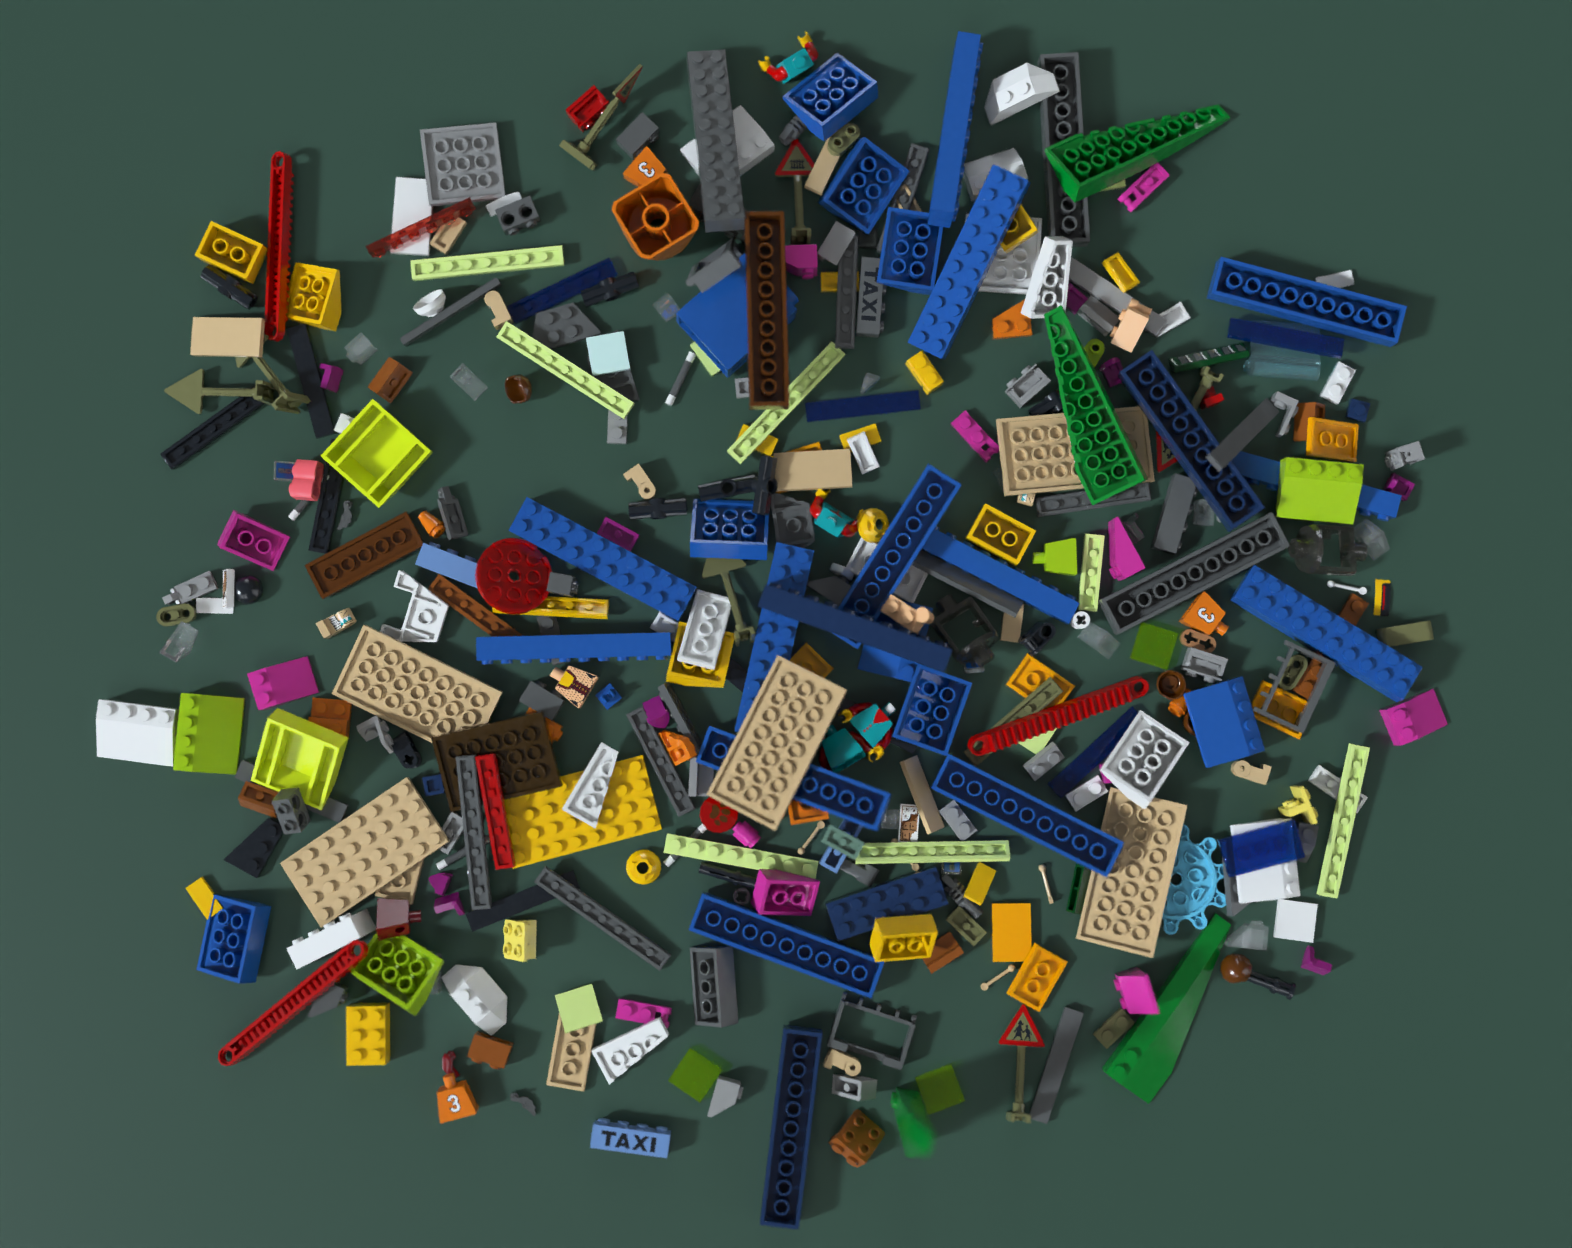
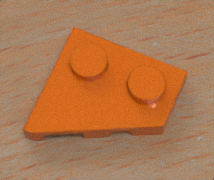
M1025 299L992 319L993 339L1032 335L1031 319L1021 314Z
M667 730L658 733L674 766L697 755L695 746L688 737Z

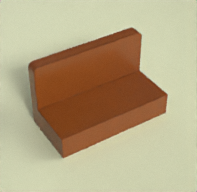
M389 357L368 388L391 404L412 375V372Z
M1318 402L1297 404L1299 408L1294 417V441H1307L1309 417L1325 419L1324 404Z
M246 781L238 796L240 805L277 818L272 800L279 792Z
M947 932L935 940L931 958L922 959L932 974L964 952L952 933Z

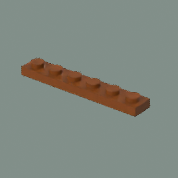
M438 574L429 586L428 590L490 636H524L441 574Z
M1351 593L1338 616L1356 626L1369 603ZM1311 658L1306 671L1291 691L1308 700L1318 679L1316 676L1322 663Z

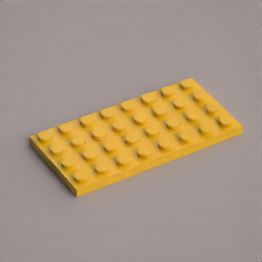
M640 755L615 762L596 829L562 810L584 770L560 776L563 784L561 787L504 800L516 864L513 869L662 830L644 756Z

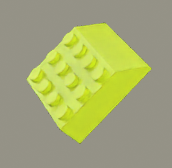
M372 399L323 452L321 457L380 508L398 492L433 452L377 401Z
M277 708L267 718L251 781L276 792H280L281 789L299 787L304 803L322 810L336 783L349 738Z

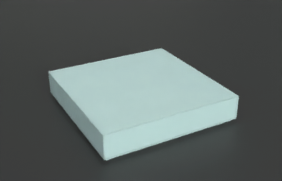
M624 331L586 338L593 376L631 370Z

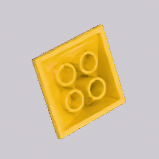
M296 262L288 286L290 290L287 291L289 298H286V301L289 305L286 308L289 310V313H286V316L289 320L336 332L341 317L340 271Z
M679 621L666 682L683 686L724 688L734 643V633L725 631L715 670L677 661L687 623Z

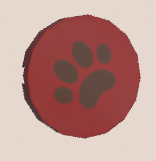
M709 797L701 805L699 816L706 829L711 832L722 833L735 825L738 811Z

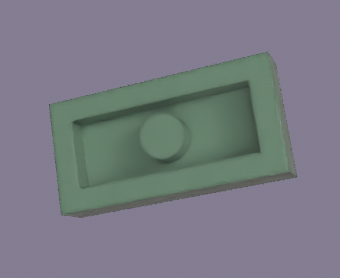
M831 824L821 840L824 844L854 860L857 859L865 842Z

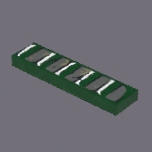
M1242 342L1169 358V365L1177 373L1249 357V350Z

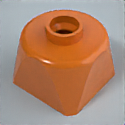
M660 173L614 201L612 205V212L635 253L641 258L649 260H666L680 253L689 244L699 226V221L671 176L666 173ZM655 219H662L665 222L660 227L650 226L651 222Z

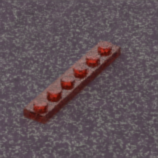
M469 197L367 245L366 248L373 258L382 257L386 254V251L399 249L404 245L403 243L416 241L427 232H435L438 230V227L444 224L449 225L461 216L471 215L476 208Z

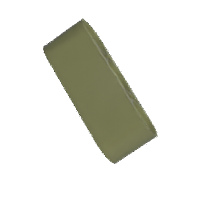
M1431 620L1375 629L1377 640L1389 647L1434 639Z

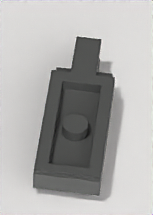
M449 486L441 487L437 490L439 495L437 501L448 540L468 536L458 499L454 495L451 496Z

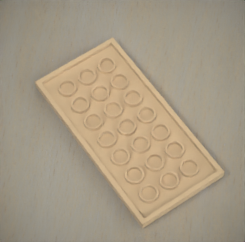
M1139 406L1114 408L1148 480L1142 483L1154 482L1148 419ZM1064 413L996 420L1004 496L1084 489L1075 470V461L1072 455Z
M366 624L363 625L332 692L333 695L431 743V738L434 736L488 724L503 691Z
M777 655L706 795L776 831L847 690Z
M406 777L280 864L322 928L450 842L410 778Z
M1110 787L1101 831L1124 842V845L1108 877L1091 870L1076 939L1153 958L1187 805L1153 797L1149 805L1143 809L1128 799L1119 789Z

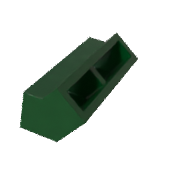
M1076 864L1066 908V911L1080 915L1082 914L1091 869L1081 864Z

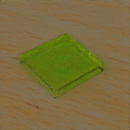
M1141 622L1129 659L1167 670L1178 633Z
M689 1048L668 1081L698 1102H701L722 1069L692 1048Z
M951 1063L915 1077L929 1115L965 1101Z

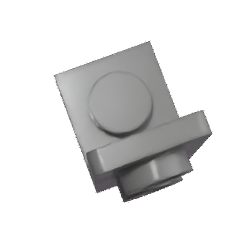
M1277 391L1272 395L1270 402L1275 403L1274 406L1279 409H1287L1275 435L1279 438L1288 433L1291 427L1289 421L1291 417H1295L1299 407H1297L1298 400Z
M377 715L356 726L357 731L366 742L379 736L382 745L389 754L393 753L392 745L394 743L391 736L387 733L389 727Z

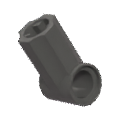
M848 856L845 857L839 868L869 887L872 886L880 871L870 864H855V860Z

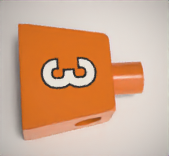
M646 146L623 172V175L627 181L639 187L660 173L667 174V170Z
M1205 591L1197 595L1179 620L1180 623L1206 635H1210L1214 630L1223 636L1229 626L1221 621L1226 613Z
M454 1073L444 1075L443 1081L445 1085L439 1087L437 1091L440 1124L475 1115L479 1107L467 1081L456 1082Z

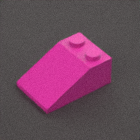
M817 244L785 245L786 271L795 276L802 277V279H812L813 276H817Z
M233 510L217 545L223 550L274 571L290 536Z
M1119 517L1109 521V565L1111 567L1109 571L1114 579L1117 578L1120 581L1141 571L1145 566Z
M308 656L247 673L258 710H268L319 693Z
M1434 689L1379 710L1392 743L1395 746H1402L1448 725Z
M759 869L751 904L759 915L811 916L820 881L777 869Z
M1137 967L1115 973L1116 979L1113 981L1116 990H1120L1122 998H1119L1123 1010L1126 1009L1129 1014L1159 1013L1146 973Z

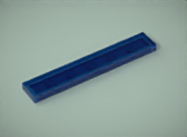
M607 258L506 307L516 325L536 315V313L543 312L581 294L580 291L598 285L600 281L606 278L616 277L618 274L610 258Z
M1230 318L1227 338L1341 359L1343 355L1344 339L1236 318Z
M919 390L805 403L807 423L921 410Z
M1131 706L1048 783V786L1060 798L1065 796L1114 750L1138 714L1134 707Z

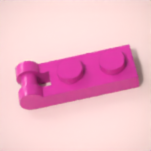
M1156 163L1134 182L1118 200L1121 204L1124 203L1128 207L1127 210L1131 213L1170 174L1159 163ZM1131 194L1137 198L1134 202L1129 198Z
M966 410L951 422L955 430L986 463L994 453L997 454L999 452V446ZM984 444L989 446L986 451L981 448Z
M619 998L615 1018L646 1024L656 1019V1012H660L665 1027L669 1028L670 1022L668 1018L672 1008Z

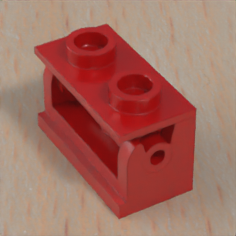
M593 85L566 109V113L576 126L584 132L595 125V121L602 115L609 105V101Z

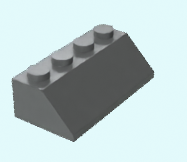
M730 945L690 947L695 1025L726 1027L738 1024L733 947Z

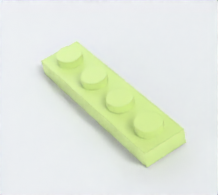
M1084 534L1078 602L1080 604L1077 610L1097 612L1104 535Z

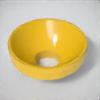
M877 508L864 510L857 522L860 536L869 543L879 542L889 527L886 514ZM877 519L882 521L883 526L881 530L876 527Z
M637 850L627 860V874L632 881L638 884L652 883L661 872L660 859L651 850ZM640 862L647 863L649 867L648 872L640 873L637 870V865Z

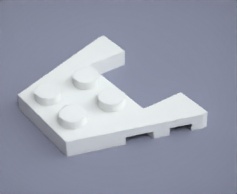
M398 570L394 587L411 592L412 597L402 629L383 624L380 632L401 642H438L449 605L406 572Z

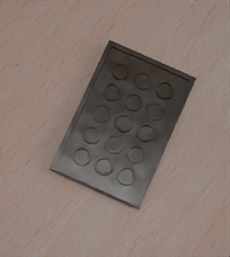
M543 711L431 738L451 812L461 810L456 756L475 754L477 756L496 753L504 800L558 788L563 785ZM480 787L481 803H482V805H484V803H483V798H482L481 787Z

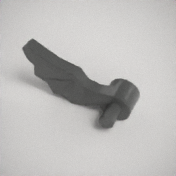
M346 500L343 503L344 514L341 515V521L337 530H341L343 527L347 528L348 524L352 522L351 518L353 516L349 509L353 506L351 500Z
M517 1092L510 1094L512 1101L521 1103L523 1108L535 1116L536 1106L533 1104L532 1099L525 1096L519 1097Z

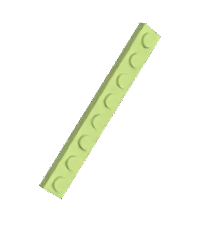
M562 245L410 260L413 281L565 266Z
M507 321L496 336L624 420L635 404Z
M831 341L789 385V408L765 410L727 452L741 465L846 354L840 348H835V344Z
M1350 743L1348 745L1316 893L1318 895L1338 899L1368 760L1369 747Z
M667 833L663 852L756 870L777 869L816 879L819 863L818 860Z
M1009 840L865 843L855 860V864L1010 861Z

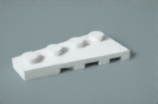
M603 742L600 743L562 810L596 829L618 751Z
M658 1017L594 1047L592 1053L609 1085L630 1066L639 1061L642 1056L668 1037L669 1032L661 1017Z

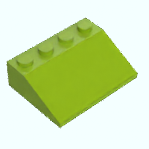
M1290 457L1280 460L1275 517L1353 525L1362 487L1364 465Z
M181 693L173 770L236 775L239 764L245 698Z
M376 932L368 943V955L357 964V967L352 968L350 973L416 1016L426 1002L444 961L404 935L378 940Z

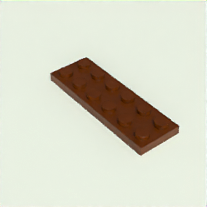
M406 511L304 566L321 598L326 599L420 549L424 542Z

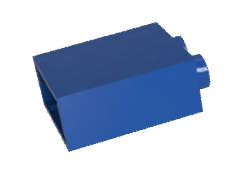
M745 253L738 258L741 261L739 268L705 292H699L676 313L677 323L727 378L748 361ZM786 285L788 325L796 317L797 309L794 305L799 300Z

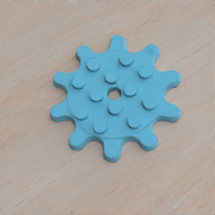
M1184 824L1172 871V876L1179 874L1181 881L1177 885L1172 884L1170 881L1162 916L1164 921L1163 929L1169 935L1177 932L1179 922L1184 919L1190 920L1195 928L1204 929L1207 926V919L1204 915L1205 908L1209 905H1215L1220 908L1226 906L1225 894L1217 889V882L1224 878L1223 863L1215 864L1211 859V854L1217 846L1215 839L1207 837L1202 842L1195 844L1189 839L1190 831Z

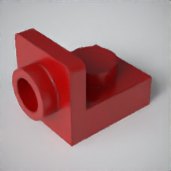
M1211 386L1210 389H1207L1199 404L1201 410L1224 401L1222 393L1216 394L1214 387Z

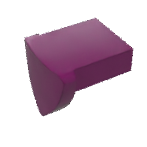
M1069 283L1066 308L1076 314L1088 298L1078 291L1074 285Z
M1111 358L1099 367L1109 388L1122 383L1118 377L1119 372L1123 370L1120 358Z
M321 363L319 369L325 371L320 387L337 393L344 371L337 366Z
M1393 472L1383 490L1402 495L1401 500L1405 502L1415 484Z
M658 695L643 702L642 704L648 717L647 722L657 728H666L670 716L660 696Z
M438 873L428 878L435 890L434 893L442 896L446 894L453 876L452 873Z
M458 892L435 899L434 909L436 914L455 908L459 916L465 915Z
M1308 945L1303 956L1301 968L1325 975L1331 972L1332 964L1314 958V947Z

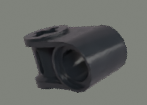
M1038 621L1018 639V642L1026 647L1030 656H1034L1055 636L1056 628L1052 623ZM1044 626H1046V627H1047V631H1046V633L1043 635V634H1042V628H1043Z
M406 731L392 739L394 743L392 745L393 752L403 767L417 768L421 765L422 757ZM410 757H414L413 763H408Z

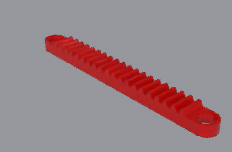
M281 151L276 152L271 159L264 334L269 336L268 340L276 342L281 341L285 335V321L288 320L286 313H289V310L286 308L289 305L286 298H289L287 291L290 290L287 286V283L290 282L287 276L290 275L288 271L290 264L288 261L291 258L288 256V253L291 250L288 246L291 245L289 238L292 237L289 233V230H292L289 223L292 222L290 215H293L290 211V208L293 207L290 203V200H293L291 185H294V182L291 180L294 177L291 172L292 159L289 154ZM283 157V164L280 166L279 163ZM276 327L277 331L273 336V329Z
M1141 676L1131 677L976 734L968 740V748L976 756L997 752L998 749L1003 750L1004 747H1011L1012 744L1032 739L1033 736H1040L1041 733L1046 734L1047 731H1054L1055 728L1060 729L1063 725L1068 726L1069 723H1075L1077 720L1081 721L1083 718H1090V715H1097L1099 712L1103 713L1104 710H1111L1112 707L1117 708L1118 705L1132 702V700L1142 697L1148 692L1149 684ZM1137 682H1142L1141 690L1135 691L1134 685ZM977 741H982V747L978 750H975L973 748L974 743Z
M355 940L347 944L222 1047L218 1053L220 1064L223 1066L235 1065L244 1057H247L249 1053L255 1051V1048L264 1043L266 1039L272 1037L271 1035L276 1033L278 1029L283 1028V1025L289 1023V1020L294 1019L295 1015L300 1014V1011L306 1009V1006L311 1005L312 1001L317 1000V997L323 995V992L328 991L329 987L334 986L335 982L340 981V978L345 977L346 973L352 971V968L357 967V964L368 955V945L362 940ZM356 945L361 947V953L358 956L354 953ZM228 1051H231L232 1053L231 1061H227L226 1059V1053Z

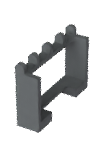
M734 238L691 268L686 280L687 286L696 284L703 293L741 266V261L738 258L744 253Z
M1285 640L1283 644L1289 648L1285 658L1277 656L1276 660L1282 662L1277 676L1269 674L1268 677L1274 680L1269 693L1261 691L1260 695L1266 697L1261 709L1254 707L1253 711L1298 733H1304L1336 663ZM1295 650L1321 662L1322 665L1316 676L1318 679L1303 711L1299 713L1295 724H1292L1266 712Z
M843 991L827 1040V1046L844 1052L849 1050L882 1061L884 1065L902 1070L916 1026L917 1015L913 1014L911 1021L899 1017V1009H896L894 1015L880 1011L881 1003L877 1004L876 1009H872L862 1005L864 999L862 997H859L858 1003L845 1000L847 992ZM844 1005L908 1025L909 1028L899 1058L834 1037Z

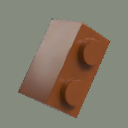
M477 1031L474 1034L467 1057H470L471 1061L475 1063H488L493 1069H504L508 1063L514 1043Z

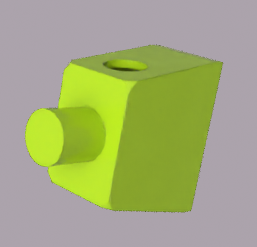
M1076 538L1044 544L1043 552H1033V564H1044V572L1069 576L1077 575Z

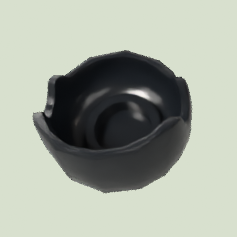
M243 576L234 584V596L237 601L244 605L256 603L263 595L262 583L254 576Z

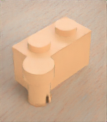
M1131 298L1126 310L1122 309L1118 317L1121 320L1118 327L1114 326L1109 335L1112 337L1111 343L1132 353L1149 320L1152 309Z
M892 594L880 610L916 634L919 633L925 623L931 624L934 621V615L928 609L920 607L916 610Z

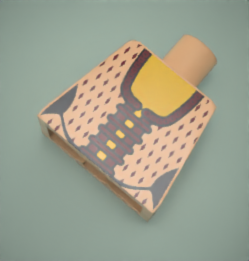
M570 665L565 671L555 666L550 674L552 678L559 681L555 689L577 708L583 706L599 679L594 674Z

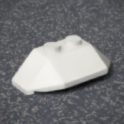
M1025 63L992 81L984 107L990 125L1016 114L1060 92L1053 73Z
M456 964L441 977L452 998L471 1020L492 1036L507 1023L508 996L483 967Z

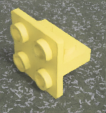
M1290 786L1295 800L1290 799L1282 802L1283 806L1278 807L1280 815L1292 817L1300 813L1305 823H1318L1316 819L1318 818L1317 811L1314 807H1311L1309 802L1311 799L1309 791L1306 788L1304 789L1303 786Z
M505 919L503 927L504 958L527 962V959H536L537 920Z

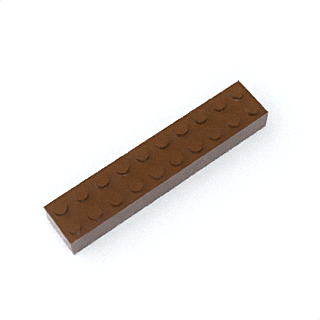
M784 211L745 212L744 237L749 410L788 409L789 372Z

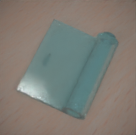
M1250 321L1251 355L1244 364V371L1247 372L1248 376L1318 381L1320 376L1319 328L1299 323Z

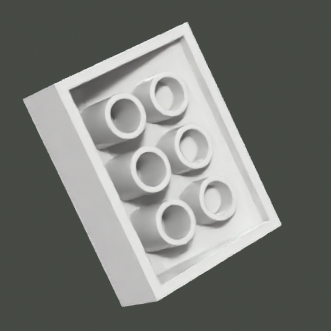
M740 105L732 113L741 176L773 153L774 143ZM693 139L681 148L680 151L699 175L696 142Z
M99 699L96 714L97 757L173 767L179 709Z
M1140 710L1100 771L1128 799L1145 809L1189 742Z
M1275 818L1230 825L1239 903L1300 896L1291 818Z

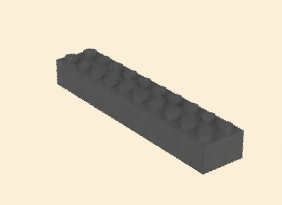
M725 49L687 52V69L705 232L744 230L745 215Z
M1079 53L1040 54L1037 62L1038 67L1054 74L1060 92L1040 101L1048 236H1063L1072 240V247H1087L1090 242L1088 198L1086 197L1075 203L1067 195L1045 153V148L1075 134L1082 133L1084 135Z
M1270 512L1098 600V604L1114 634L1117 635L1282 551L1290 545L1275 516Z

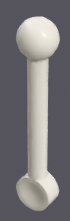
M1332 580L1327 582V586L1330 588L1338 587L1357 591L1361 595L1367 592L1365 587L1356 588L1338 584Z

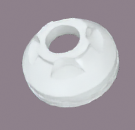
M442 289L433 291L420 299L413 309L418 315L433 317L444 309L446 295Z

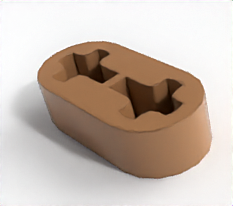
M1192 629L1182 631L1179 636L1181 644L1189 648L1192 647L1208 653L1216 648V641L1213 637ZM1191 633V637L1196 639V642L1189 641L1187 643L1184 635ZM1208 639L1211 648L1209 647L1205 650V646L1199 642H1205Z

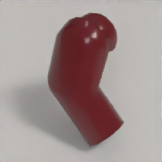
M448 1051L442 1057V1069L446 1074L454 1073L456 1079L460 1075L453 1067V1060L456 1059V1054L453 1051Z

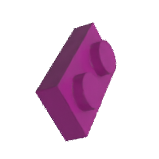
M605 517L597 532L598 535L630 552L640 536Z

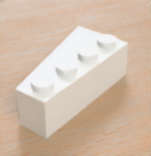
M1045 236L1021 314L1030 319L1044 318V314L1061 305L1066 312L1072 240L1063 236Z
M365 909L352 916L348 913L339 918L340 922L335 923V921L324 925V930L319 931V929L308 933V938L304 939L302 936L292 941L293 946L287 948V951L296 969L376 930L368 910Z

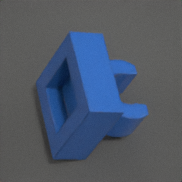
M611 683L595 695L607 710L622 699V696Z

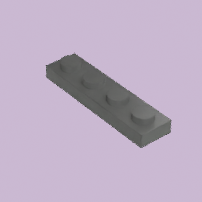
M671 683L662 684L658 687L659 696L666 702L669 715L675 719L678 732L688 737L695 746L696 754L699 753L702 741Z

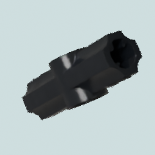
M209 264L203 269L201 278L216 287L220 293L231 300H235L248 310L255 306L258 296L243 287L239 281L228 274L225 275L213 265Z
M633 271L617 278H606L600 281L598 285L584 289L580 293L587 308L603 301H613L621 297V294L640 287Z
M1059 389L1046 396L1040 403L1031 407L1028 410L1030 416L1056 414L1061 411L1063 406Z
M761 455L758 477H755L752 481V490L755 493L752 509L754 514L769 515L771 496L775 494L778 486L774 478L777 458Z
M755 475L698 485L700 500L704 502L753 492L752 481ZM725 484H730L733 487V491L726 493L722 487Z
M656 498L644 502L628 503L630 520L643 518L665 519L668 516L687 515L686 498L669 500Z

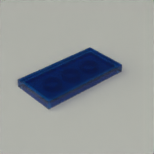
M1295 819L1217 839L1229 878L1305 858Z

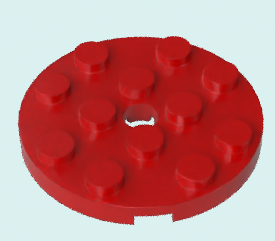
M506 538L494 542L482 553L476 565L475 580L481 596L490 606L507 614H523L534 610L547 598L549 594L547 586L552 568L547 557L531 542L518 538ZM516 572L519 579L516 581L512 580L509 573Z

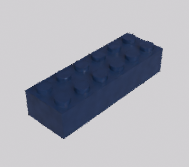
M933 865L826 901L825 904L837 940L840 941L873 930L876 918L917 915L947 905L948 901L937 868Z

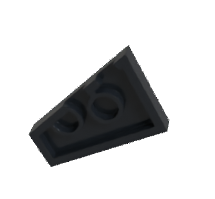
M272 818L266 819L223 860L253 877L259 878L283 835L280 823Z

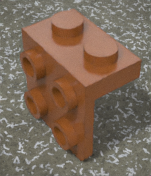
M857 1109L853 1111L840 1132L832 1136L828 1143L836 1153L843 1155L851 1166L858 1168L868 1161L885 1136V1132Z

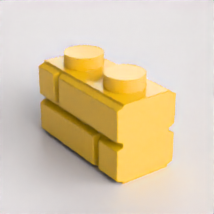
M923 350L906 361V366L919 385L923 386L926 395H929L943 385L944 380Z

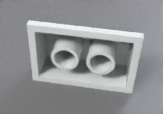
M1014 148L964 164L963 177L971 202L977 199L993 164L1028 180L1023 161Z

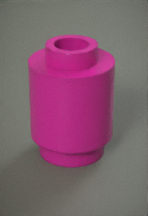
M739 821L732 828L734 831L732 835L745 847L752 848L761 838L758 835L759 832L746 821L743 823Z

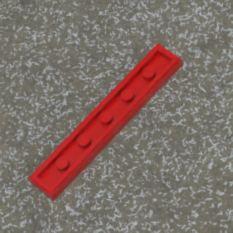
M496 753L477 755L475 759L495 870L513 868L516 864Z

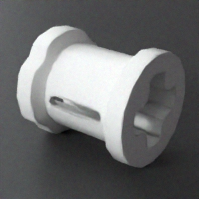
M1083 611L1074 613L1070 624L1075 629H1083L1089 625L1090 617ZM1082 616L1083 624H1077L1078 619L1076 617Z

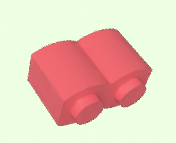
M297 459L292 467L294 478L289 485L290 496L296 500L318 501L324 474V464L314 460Z

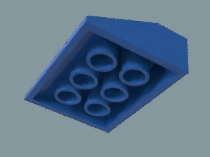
M836 53L783 96V100L814 135L822 141H826L878 98L877 81L839 53Z
M866 137L858 139L817 203L833 215L869 234L908 175L909 170Z
M888 207L877 283L913 293L931 295L935 285L943 227L927 225L929 213Z
M693 499L690 557L767 560L769 515L752 513L754 501L714 499L701 502L700 499Z
M904 601L916 610L924 607L931 613L933 611L931 607ZM883 612L880 613L875 621L878 624L880 621L893 625L892 629L898 630V628L907 629ZM925 623L918 634L926 636L929 624ZM911 632V635L916 637L917 634ZM864 644L857 669L911 683L916 666L919 663Z
M917 664L892 737L947 756L972 683Z
M1243 676L1227 679L1183 694L1205 768L1265 751Z
M213 894L209 919L206 921L196 970L239 984L256 983L271 906ZM217 899L223 909L211 917L214 900Z

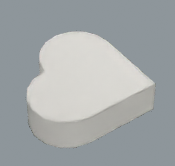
M832 563L830 567L831 572L839 576L841 575L849 581H852L855 575L846 567L836 563Z

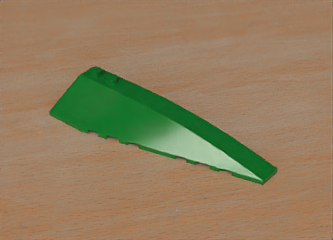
M1218 104L1196 109V112L1192 113L1185 111L1180 112L1178 116H1162V119L1159 120L1151 118L1127 123L1121 128L1113 126L1102 132L1094 130L1087 135L1082 133L1075 134L1045 148V153L1063 190L1076 203L1169 157L1228 121L1230 116Z
M1061 305L1044 314L1051 343V352L1054 358L1056 377L1058 378L1064 416L1068 427L1067 431L1075 461V470L1091 504L1095 505L1148 480L1077 333Z
M1214 913L1207 926L1200 932L1154 997L1159 1013L1141 1014L1101 1068L1107 1075L1148 1104L1173 1071L1231 927L1230 923Z
M896 1087V1092L891 1094L890 1103L894 1109L906 1157L930 1156L934 1133L920 1092Z

